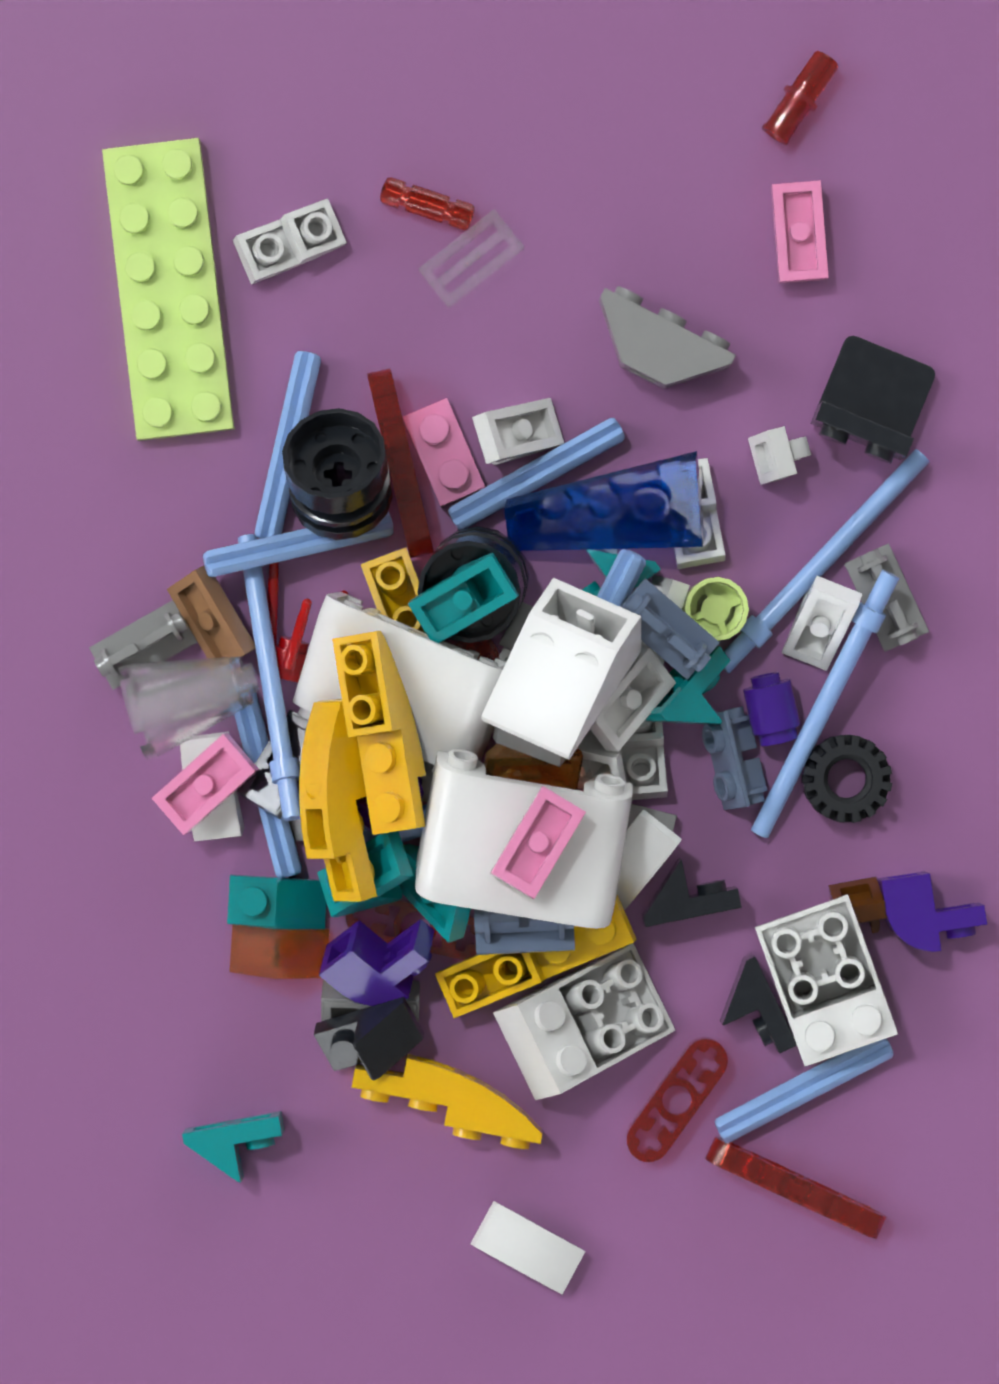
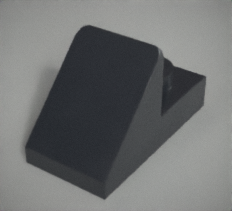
M678 858L642 914L643 924L645 927L742 908L738 888L735 886L726 888L725 879L696 885L698 894L689 895L682 859Z
M751 953L743 957L720 1022L722 1025H726L758 1010L760 1017L752 1021L764 1046L773 1043L780 1054L797 1046L756 957Z
M405 997L317 1022L313 1034L334 1071L362 1063L372 1081L380 1078L424 1038V1032Z

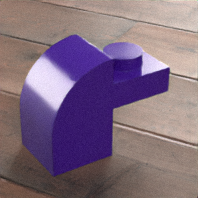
M922 871L877 878L885 901L887 918L884 920L899 939L917 949L930 952L942 951L939 932L946 931L947 939L976 935L975 926L987 925L985 905L979 902L935 909L931 876L928 872Z
M420 919L392 941L386 943L359 920L326 945L319 976L343 996L363 1005L374 1006L401 997L407 999L409 998L413 977L421 973L432 958L430 950L435 930Z

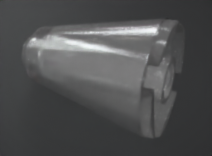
M240 656L130 663L119 667V672L126 678L120 680L133 731L135 734L144 732L147 744L140 746V749L146 760L163 755L254 703L252 693L260 691L253 664L244 665Z

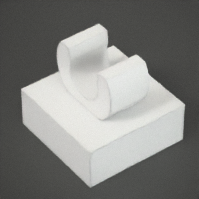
M785 426L767 430L748 438L760 485L797 474L794 461L811 456L807 437L788 441Z

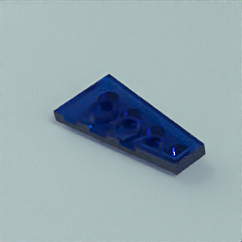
M698 451L509 498L506 500L504 507L507 537L512 539L521 551L703 547L705 536Z

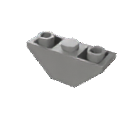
M617 286L615 292L605 288L601 294L599 303L620 367L662 389L727 369L736 356L727 351L730 343L725 339L708 331H704L701 337L684 328L687 321L666 309L661 308L658 315L640 306L643 298L630 290Z

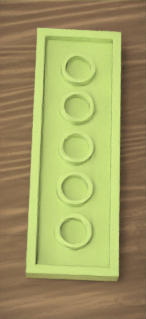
M192 138L102 149L136 440L142 441L235 430L200 139Z

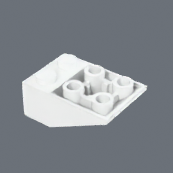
M553 578L528 614L481 715V720L570 760L641 652V616Z
M848 894L755 927L804 1066L898 1034Z
M634 943L544 985L493 1012L535 1100L562 1094L676 1031Z

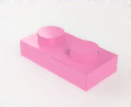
M821 180L772 184L771 195L778 284L827 280L829 276Z
M447 398L402 417L441 507L485 488Z
M227 732L222 734L154 795L152 800L183 835H186L260 769Z
M542 786L490 874L528 897L535 899L586 812Z

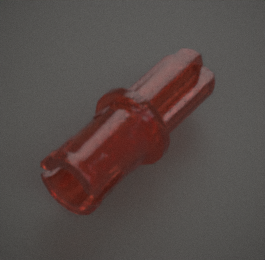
M814 52L792 86L786 85L784 87L785 96L767 122L763 124L762 130L774 140L787 146L789 139L809 110L815 111L818 107L815 101L838 70V63L826 53Z

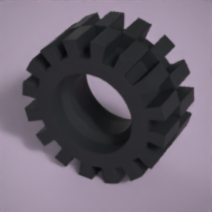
M839 735L825 739L821 744L813 748L805 764L804 772L801 774V783L804 785L805 791L803 792L806 799L810 801L812 807L817 812L837 822L855 823L860 822L864 818H870L876 814V810L880 806H884L888 800L886 799L887 794L892 788V783H890L892 770L886 761V755L876 747V744L860 736ZM844 759L856 761L865 772L863 789L857 795L849 798L839 797L831 790L828 784V774L831 767L836 762Z

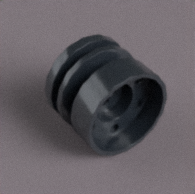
M340 408L317 411L300 420L289 432L282 455L292 508L301 524L318 536L335 540L355 538L374 529L387 515L393 498L384 437L375 423L359 412Z
M479 526L457 530L440 543L421 571L418 595L452 576L462 565L494 553L519 594L514 600L450 636L449 639L474 643L493 638L508 627L526 597L529 582L526 558L516 543L498 530Z

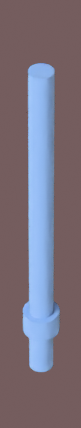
M915 449L757 617L751 615L747 619L745 625L740 630L741 634L724 650L731 660L724 668L727 673L730 674L755 646L760 649L773 635L770 630L811 588L816 576L821 577L928 465L930 461L924 454Z
M255 534L238 537V544L257 540ZM262 566L243 570L273 754V761L269 763L273 784L278 785L283 820L293 821L301 819L297 784L300 776V766L298 758L293 757L263 570Z
M882 570L866 602L859 603L852 622L855 624L751 828V831L764 838L769 837L872 632L878 633L886 617L883 610L900 579L896 575Z

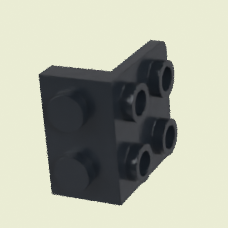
M849 336L843 342L810 424L820 427L819 435L833 442L846 445L849 439L866 446L864 453L880 461L891 464L893 458L902 460L907 457L914 438L911 435L935 379V371L931 366L857 336Z

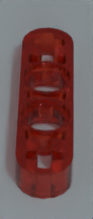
M391 368L367 373L380 432L384 437L387 462L410 558L434 553Z
M714 1137L705 1156L707 1161L732 1174L868 1237L877 1239L887 1218L885 1214L733 1142L727 1143L721 1137Z

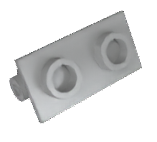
M889 543L844 563L856 591L862 593V603L866 602L882 570H886L900 578L883 610L886 617L878 633H876L884 652L906 644L929 632Z
M172 600L94 644L89 649L95 658L94 662L103 677H106L111 688L114 690L197 643V640Z

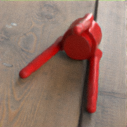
M279 562L269 564L267 601L280 679L298 683L309 643L302 641L312 602L308 598L302 601L292 637L281 636L279 644H277Z

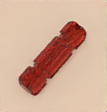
M388 177L385 180L380 193V201L383 204L399 208V205L405 207L407 212L440 223L446 220L449 221V226L461 230L469 229L475 213V207L471 203L459 199L456 202L450 201V196L414 184L410 188L406 186L405 181L393 177Z

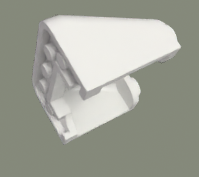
M343 592L326 594L293 698V703L300 707L298 715L309 720L314 702L342 699L332 639L381 631L391 650L409 699L423 760L435 765L437 751L449 752L453 749H463L476 754L481 762L494 730L493 725L481 720V715L506 661L495 658V661L482 656L477 660L480 653L471 649L464 650L446 641L440 643L432 641L426 633L384 616L377 609L367 608L362 610L363 601Z
M453 749L449 752L437 751L424 817L425 827L422 828L417 854L416 892L429 901L585 928L598 929L609 926L616 901L633 796L632 783H626L622 778L615 775L599 774L595 779L586 781L583 791L486 775L485 765L478 760V756L473 752L463 749ZM544 786L586 813L535 899H532L490 874L538 791Z

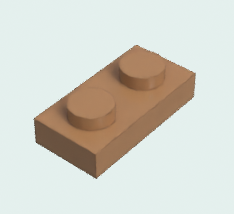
M204 565L167 588L168 593L216 673L255 650V643L216 577H209L207 575Z

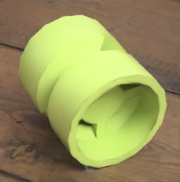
M714 577L704 579L690 588L682 610L715 639L721 641L729 639L740 632L747 621L749 606L747 597L740 586L730 579Z

